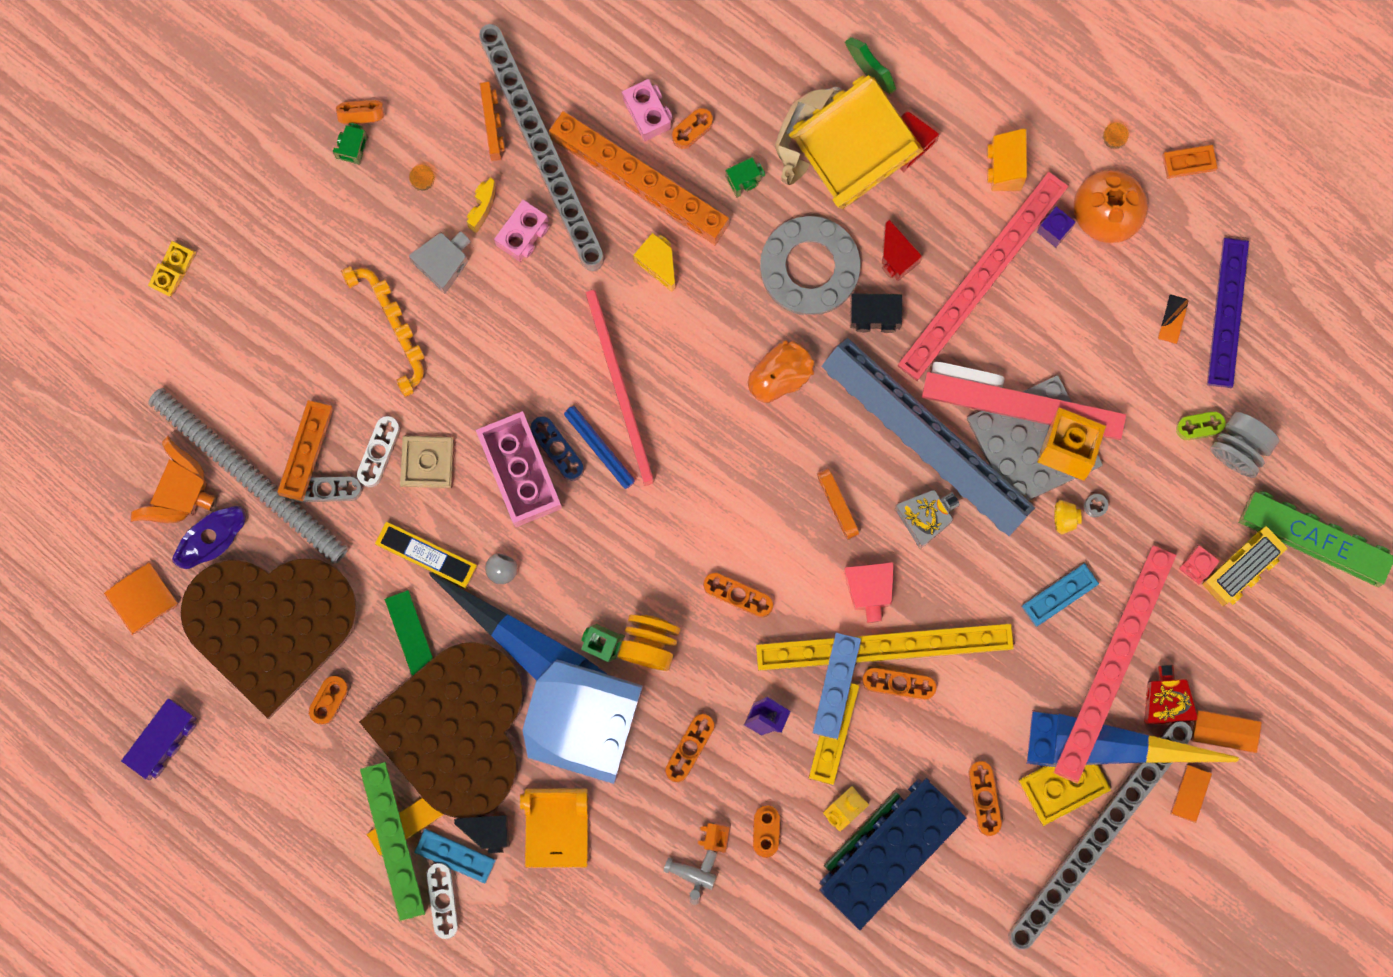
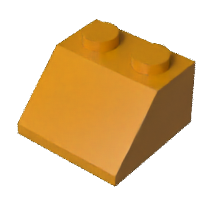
M1026 129L995 135L992 138L991 144H987V159H991V168H987V183H991V191L1022 190L1027 178Z
M1059 407L1047 432L1037 462L1085 481L1095 465L1106 426Z

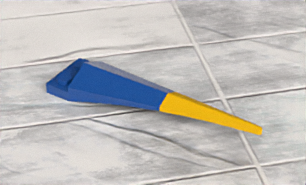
M1032 712L1026 764L1056 767L1077 718L1063 714ZM1103 724L1086 765L1237 762L1239 758Z

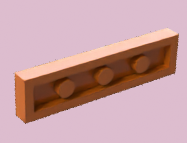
M307 401L277 491L279 496L299 501L304 500L333 412L332 406Z

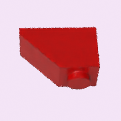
M888 220L884 227L882 264L884 266H882V269L890 278L894 277L899 281L921 263L922 255L897 227Z

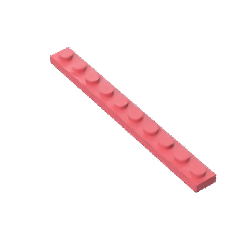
M1048 172L899 362L898 368L916 381L921 378L1068 189V185L1052 173Z
M1154 545L1152 546L1053 773L1078 784L1176 558L1175 554Z

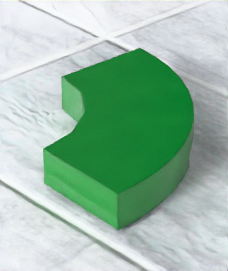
M852 37L845 41L846 47L865 75L874 77L881 89L886 93L891 94L894 92L896 86L889 69L884 67L873 56L867 44Z

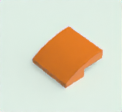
M150 562L104 592V595L132 635L154 623L155 619L174 609L178 604Z

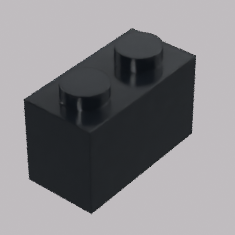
M851 294L850 328H856V332H870L871 329H881L883 333H894L896 329L901 328L902 294Z

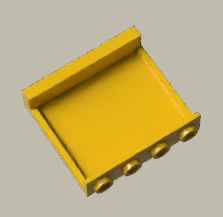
M863 75L857 78L852 83V88L846 92L843 90L837 93L832 98L833 102L827 106L824 105L821 110H814L813 116L807 121L802 120L795 124L792 128L794 131L788 134L790 138L797 142L834 197L832 199L833 202L840 209H845L924 151L875 78L870 75L867 77Z

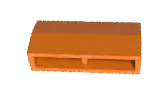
M1199 710L1196 712L1198 720L1194 721L1191 737L1193 742L1257 753L1262 722Z

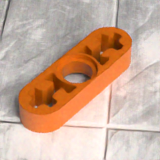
M826 469L817 473L819 483L846 539L849 540L859 535L858 528L831 471Z
M711 573L704 579V590L713 598L759 618L767 617L772 612V599L762 592L719 573ZM716 578L719 579V585L725 588L726 583L732 584L727 591V597L721 596L724 593L721 589L716 588L714 592L711 591V586L708 582H713ZM740 588L744 590L746 597L742 602H734L731 599V592L734 589ZM750 593L755 595L752 600L760 602L762 599L766 600V606L769 607L768 610L763 609L761 612H758L757 606L750 603V608L745 607L749 601Z
M879 668L868 669L862 677L864 688L870 692L918 700H929L934 696L937 689L935 681L930 677ZM873 673H876L878 679L885 680V674L890 675L887 682L888 690L883 689L885 685L883 683H877L875 687H872L871 682L867 681V677H871ZM896 677L904 678L907 683L906 689L900 692L894 690L892 687L893 679ZM910 679H915L914 685L919 686L923 684V681L928 682V687H931L932 690L928 691L926 695H922L920 689H913V694L908 693L911 688Z
M700 714L692 720L666 765L665 772L670 781L679 783L687 778L714 731V722L710 716ZM705 719L708 721L707 726L710 729L709 731H702L699 737L704 738V741L700 743L698 739L688 735L691 731L693 734H696L698 726L695 725L696 722H702ZM687 741H693L697 745V752L692 756H687L682 751L683 744ZM680 754L682 758L690 760L691 763L688 766L684 762L681 768L684 772L683 776L677 775L674 778L672 777L673 772L670 770V767L672 765L676 767L679 764L680 759H676V756Z
M979 761L974 763L968 772L977 828L984 836H993L1000 831L1002 826L993 770L988 763ZM978 766H981L982 770H987L988 774L983 779L984 784L990 782V788L982 787L976 790L975 784L980 785V778L978 776L974 777V772L978 770ZM983 791L989 792L992 796V803L989 806L980 805L978 802L979 793ZM994 808L995 813L989 814L991 821H996V826L992 827V832H989L988 828H983L982 823L987 820L986 814L980 815L979 810L987 811Z

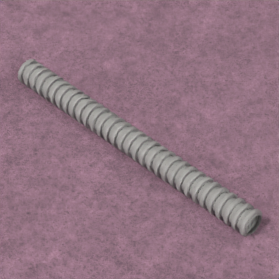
M164 388L158 389L152 394L148 402L149 406H154L156 412L160 411L162 417L166 416L168 422L172 421L174 427L178 426L177 430L179 432H184L183 435L189 437L191 442L195 441L197 447L201 446V450L207 452L208 457H213L212 460L214 462H219L218 465L220 467H225L224 470L226 472H231L230 475L232 477H237V482H242L244 488L248 487L250 493L254 492L256 498L260 497L262 503L266 502L265 506L271 507L273 513L277 512L279 518L283 517L285 523L289 522L291 528L295 527V532L302 533L301 537L303 539L307 538L309 544L313 543L315 549L319 548L321 554L325 553V558H330L332 564L338 563L345 556L348 547L346 545L342 546V541L336 540L335 535H330L328 529L324 530L322 524L318 525L316 519L312 520L310 514L306 515L307 511L301 510L299 504L295 505L293 499L289 500L287 497L279 496L277 485L271 484L270 479H265L264 474H259L260 471L258 469H253L254 466L251 463L247 464L248 461L245 458L241 459V454H236L234 448L230 449L228 443L224 444L222 438L218 439L216 433L212 434L213 430L207 429L205 423L201 424L199 418L195 419L193 413L189 414L187 408L183 409V404L177 403L178 400L176 398H172V395L166 393Z

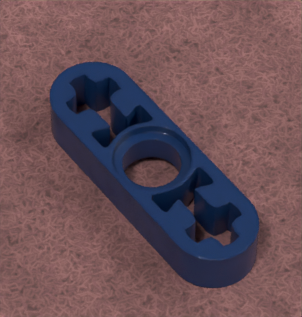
M537 417L531 423L532 435L563 477L569 481L581 478L584 472L581 460L552 421L547 417ZM539 423L543 426L549 425L546 429L552 438L546 444L543 443V441L547 440L542 432L536 433ZM560 442L564 445L565 449L561 455L556 456L550 452V446L553 443ZM570 453L572 456L568 457L569 462L572 465H579L576 468L577 473L575 475L572 472L567 474L568 467L566 463L562 461L559 464L557 461L565 459Z

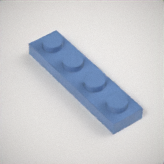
M840 633L835 634L812 734L838 739L861 638Z

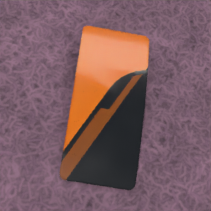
M1169 295L1158 339L1177 344L1188 306V299Z

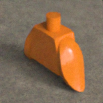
M169 435L162 441L164 451L172 460L169 459L150 502L152 506L132 511L131 522L178 523L185 520L188 515L193 516L198 506L209 511L214 506L216 497L204 492L207 483L204 480L202 466L191 455L178 447Z

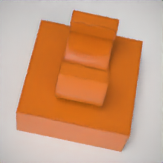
M710 823L707 826L700 827V831L706 832L705 841H698V844L704 846L706 850L726 853L730 827Z

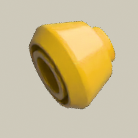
M1059 500L1055 503L1054 522L1056 532L1063 535L1075 530L1077 524L1082 522L1081 509H1076L1075 504L1064 500Z

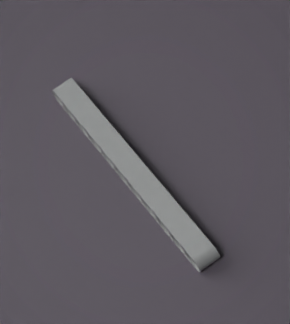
M493 24L485 25L481 28L479 37L490 66L583 267L588 271H597L602 267L604 261L602 249L501 30ZM489 35L497 36L496 41L491 43L485 41V39ZM503 56L507 58L504 64L495 63L498 57ZM509 78L517 80V83L513 86L505 84ZM518 100H525L528 102L527 105L523 108H518L515 106V103ZM534 121L538 125L535 129L528 130L525 128L526 123ZM539 143H545L548 146L542 152L535 150V147ZM549 165L558 167L555 173L549 174L545 172L546 167ZM559 187L568 189V192L563 196L555 194L556 189ZM569 209L578 211L577 216L574 218H568L565 213ZM579 231H586L589 234L584 240H578L575 235ZM589 253H596L599 256L595 262H588L585 259Z
M1176 722L1167 727L1160 738L1188 744L1192 737V730L1187 723ZM1175 727H1179L1184 731L1182 741H1178L1173 737ZM1173 762L1139 763L1012 927L1008 934V940L1012 947L1027 949L1035 942ZM1144 767L1151 769L1153 772V778L1150 782L1145 781L1141 776V771ZM1129 787L1137 791L1138 797L1134 802L1126 798V790ZM1118 808L1121 811L1122 818L1119 822H1114L1110 818L1111 809ZM1097 828H1102L1106 832V839L1102 843L1096 841L1094 837V832ZM1082 848L1087 849L1091 854V858L1087 863L1079 860L1078 853ZM1065 869H1071L1075 874V879L1070 884L1063 880L1062 874ZM1050 889L1056 890L1059 894V900L1055 904L1049 903L1046 898L1047 892ZM1036 909L1043 913V921L1038 925L1034 924L1030 918L1031 913ZM1019 930L1025 931L1028 936L1027 942L1024 945H1019L1015 942V934Z

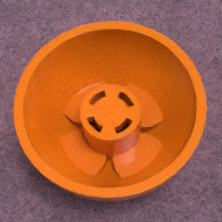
M1104 170L1091 175L1081 184L1074 198V215L1081 229L1093 239L1105 243H1118L1134 236L1143 226L1148 212V202L1143 187L1131 175L1118 170Z

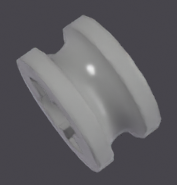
M1101 494L1091 495L1084 502L1085 512L1095 518L1102 516L1108 510V500ZM1092 499H1095L1096 502L1101 501L1103 505L1099 508L1101 512H1097L1096 509L1091 510Z

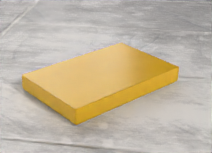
M1098 764L1085 765L1078 784L1053 773L1056 767L1045 766L1018 780L1042 826L1111 791Z

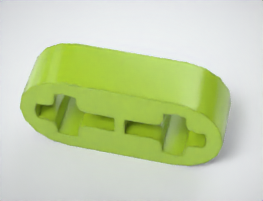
M1218 412L1186 416L1178 422L1176 432L1183 440L1216 436L1224 429L1225 419ZM1211 418L1215 422H1219L1215 430H1213L1212 426L1203 427V424L1208 423ZM1186 422L1189 423V426L1198 425V428L1191 431V435L1187 431L1182 430Z

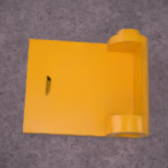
M525 789V794H520V809H525L526 815L525 868H587L588 789Z

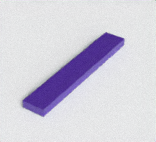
M1224 238L1222 242L1207 385L1232 389L1234 385L1249 241Z

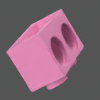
M649 79L622 91V99L644 142L670 130V121L673 120L667 106L663 107L659 100L662 96L657 85L652 86ZM645 94L650 99L645 103L637 101V97ZM651 116H658L661 119L657 124H650L647 120Z
M522 200L495 237L496 246L519 262L524 257L528 258L535 248L534 242L538 237L542 238L549 229L548 216L525 200ZM528 218L538 220L537 224L533 227H527L524 223ZM513 238H521L523 243L519 247H513L510 245Z

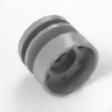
M1235 412L1225 426L1229 435L1220 434L1217 438L1218 442H1215L1210 450L1228 468L1241 475L1255 478L1259 473V468L1265 464L1261 455L1270 456L1279 443V438L1270 428L1257 419L1241 412Z

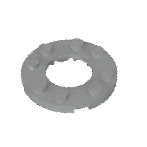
M799 217L779 226L766 241L760 260L761 278L770 297L782 308L799 315H821L841 306L853 293L859 279L860 256L855 242L840 225L822 217ZM801 243H819L826 247L833 256L835 263L834 274L829 282L819 288H802L793 283L787 275L785 266L787 256L794 247Z

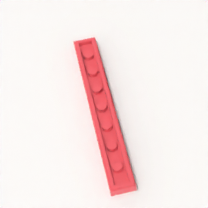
M596 291L585 292L644 486L653 484V476Z
M931 372L926 374L922 398L1046 425H1051L1056 411L1060 407L1105 425L1103 437L1116 440L1122 439L1126 414Z

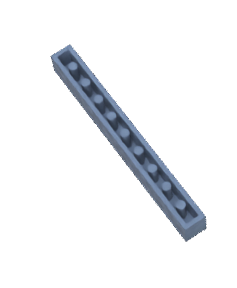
M847 338L839 344L821 367L827 371L831 378L837 380L846 389L848 394L857 398L867 411L879 418L883 425L900 437L906 446L911 447L920 456L922 461L932 466L942 479L953 485L962 497L967 498L974 504L981 514L986 515L995 523L1001 532L1010 536L1036 508L850 339Z

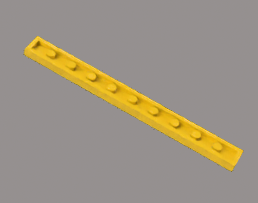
M1011 624L856 636V638H861L856 663L1013 650ZM834 638L756 645L758 671L827 666Z

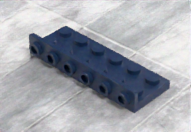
M918 778L908 789L911 794L905 800L900 797L892 805L891 809L894 812L887 819L882 816L872 826L876 831L870 837L865 834L855 844L858 848L852 856L847 853L837 863L840 868L835 874L832 875L829 872L819 882L822 887L818 891L859 931L967 819L930 783L928 778H925L923 781Z

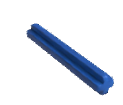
M575 406L568 408L564 413L568 421L624 489L631 487L635 483L632 475Z

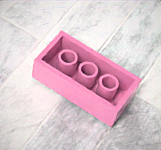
M523 411L476 430L515 528L562 509Z

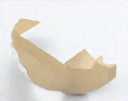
M833 87L831 89L811 91L794 101L790 107L775 143L777 154L784 165L781 175L783 183L787 185L794 184L806 173L810 166L809 163L799 159L800 153L789 149L791 138L788 134L794 131L792 128L795 124L802 120L807 121L813 116L814 110H821L824 105L827 106L833 102L832 98L842 91L841 88Z

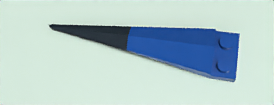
M429 572L430 576L536 681L556 660L607 674L586 657L433 572Z

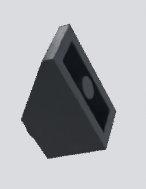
M508 816L454 819V824L482 849H488V854L504 853L503 848L509 847Z

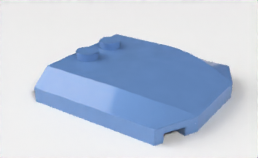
M556 660L536 681L522 730L528 758L614 784L643 685Z

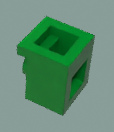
M349 123L348 126L345 125L344 132H340L337 139V146L339 148L334 147L333 149L336 159L360 165L368 138L362 126L354 123Z
M753 157L725 170V177L736 198L741 196V190L749 191L759 185L758 182L765 176L761 164H756Z
M598 624L592 625L590 628L587 627L583 633L582 641L584 643L581 650L610 662L616 659L625 635L617 634ZM601 637L606 639L604 645L600 642Z

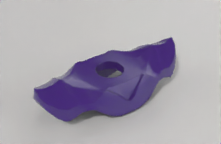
M233 506L215 511L203 517L185 533L179 542L172 558L173 563L179 568L190 569L200 563L211 561L220 556L229 548L236 534L245 523L244 509L241 506ZM211 529L216 533V538L212 543L202 541L201 534L204 530Z

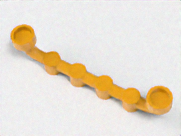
M351 266L342 269L341 273L349 288L358 285L357 279L365 278L369 281L414 371L410 379H407L406 375L396 379V382L404 398L414 394L412 388L417 386L423 378L424 370L420 360L424 359V355L419 345L412 346L409 338L413 337L412 331L407 323L401 324L398 317L402 315V312L396 301L390 302L387 295L391 293V290L386 280L379 281L375 273L366 268L352 270Z

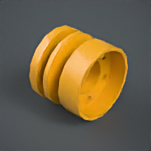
M629 615L628 622L638 626V628L626 627L625 632L634 636L635 639L634 641H622L618 658L640 666L669 671L674 655L664 650V645L676 646L677 640L667 637V634L679 636L681 628L658 617Z

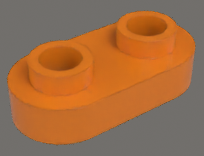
M330 676L324 680L309 707V716L313 722L319 725H326L334 719L348 693V685L345 680L338 676ZM334 685L340 687V691L337 694H332L331 688ZM323 707L326 708L327 715L320 717L319 710Z
M762 806L754 815L753 849L758 856L763 858L773 856L779 847L780 815L772 806ZM764 814H770L772 816V821L770 823H764L762 821V816ZM765 839L771 843V847L767 850L761 847V842Z

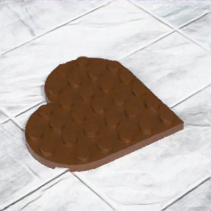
M315 559L292 560L278 566L269 574L260 567L245 561L228 560L218 562L205 568L195 576L188 585L181 603V622L189 641L267 719H270L346 642L356 621V598L350 583L336 568Z
M475 642L457 644L439 653L359 721V723L432 808L454 818L480 817L496 809L507 798L515 782L516 755L505 733L514 724L521 709L523 690L521 679L510 659L496 648Z

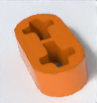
M378 100L343 102L336 107L338 122L343 124L377 122L384 117L383 104Z
M704 108L697 109L679 123L672 132L674 145L680 149H687L706 134L713 125L711 112ZM698 116L701 118L707 117L705 126L701 123L694 127L697 124ZM691 130V132H689L687 135V141H685L684 139L680 141L678 140L679 132L685 134L687 131Z

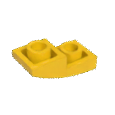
M491 177L487 182L482 181L476 188L475 199L479 207L474 206L467 215L468 220L466 222L468 227L475 233L478 232L485 222L494 201L496 185Z
M171 241L162 263H158L148 286L171 297L185 276L196 252L175 241Z

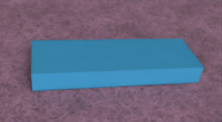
M1084 563L1021 607L1034 626L1038 627L1098 586L1099 583Z
M424 829L414 852L434 862L444 864L448 868L486 884L496 861L427 829Z

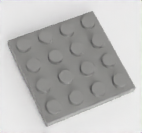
M1058 375L1023 391L1024 393L1071 402ZM980 411L967 417V421L989 466L1028 501L1076 479L1073 476L1037 462L1050 425L986 411ZM1098 455L1091 471L1103 466Z

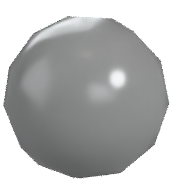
M494 554L486 562V575L495 584H507L517 575L518 567L516 561L506 555Z

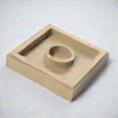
M403 436L400 486L452 489L454 438Z

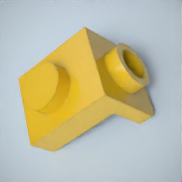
M851 786L823 814L832 826L836 827L838 831H842L869 804Z

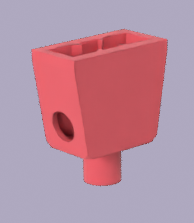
M893 563L844 568V577L854 610L866 609L867 623L882 622L881 607H889L892 603Z

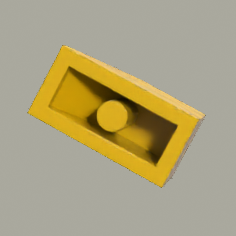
M652 233L633 255L634 262L673 292L675 289L671 243L662 235L657 237Z

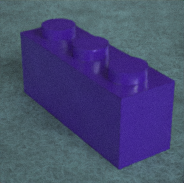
M168 698L121 762L146 780L156 779L164 770L165 766L163 763L168 757L172 758L179 750L180 745L178 743L184 736L188 737L196 727L194 722L197 718L175 701Z

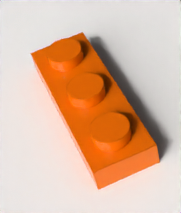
M490 82L480 83L489 153L491 161L501 160L500 152L505 151L503 136L498 137L497 128H501L500 114L494 111V104H498L496 89L491 90Z

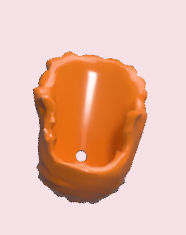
M784 340L767 353L750 372L747 382L749 391L758 401L770 403L787 393L801 390L802 385L809 380L811 375H814L813 366L815 362L802 344Z

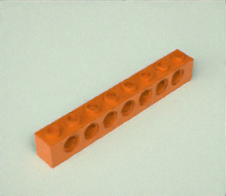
M562 111L550 128L551 140L713 245L717 244L728 228L729 218L566 112Z

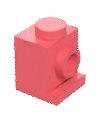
M1199 545L1192 551L1179 570L1200 585L1220 561Z

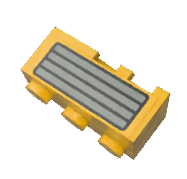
M1265 526L1252 536L1202 585L1222 606L1228 603L1234 605L1243 596L1241 591L1247 585L1252 588L1262 578L1259 574L1265 569L1270 571L1279 563L1278 557L1288 548Z

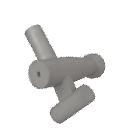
M707 850L700 869L673 862L674 859L669 857L666 861L663 872L669 873L670 871L695 884L694 890L690 892V903L692 905H697L700 902V886L710 890L713 889L717 876L711 874L710 871L717 853Z

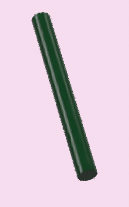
M894 792L823 866L831 873L838 866L837 863L856 847L855 844L865 834L868 835L874 829L872 826L882 816L885 817L892 810V805L901 796Z

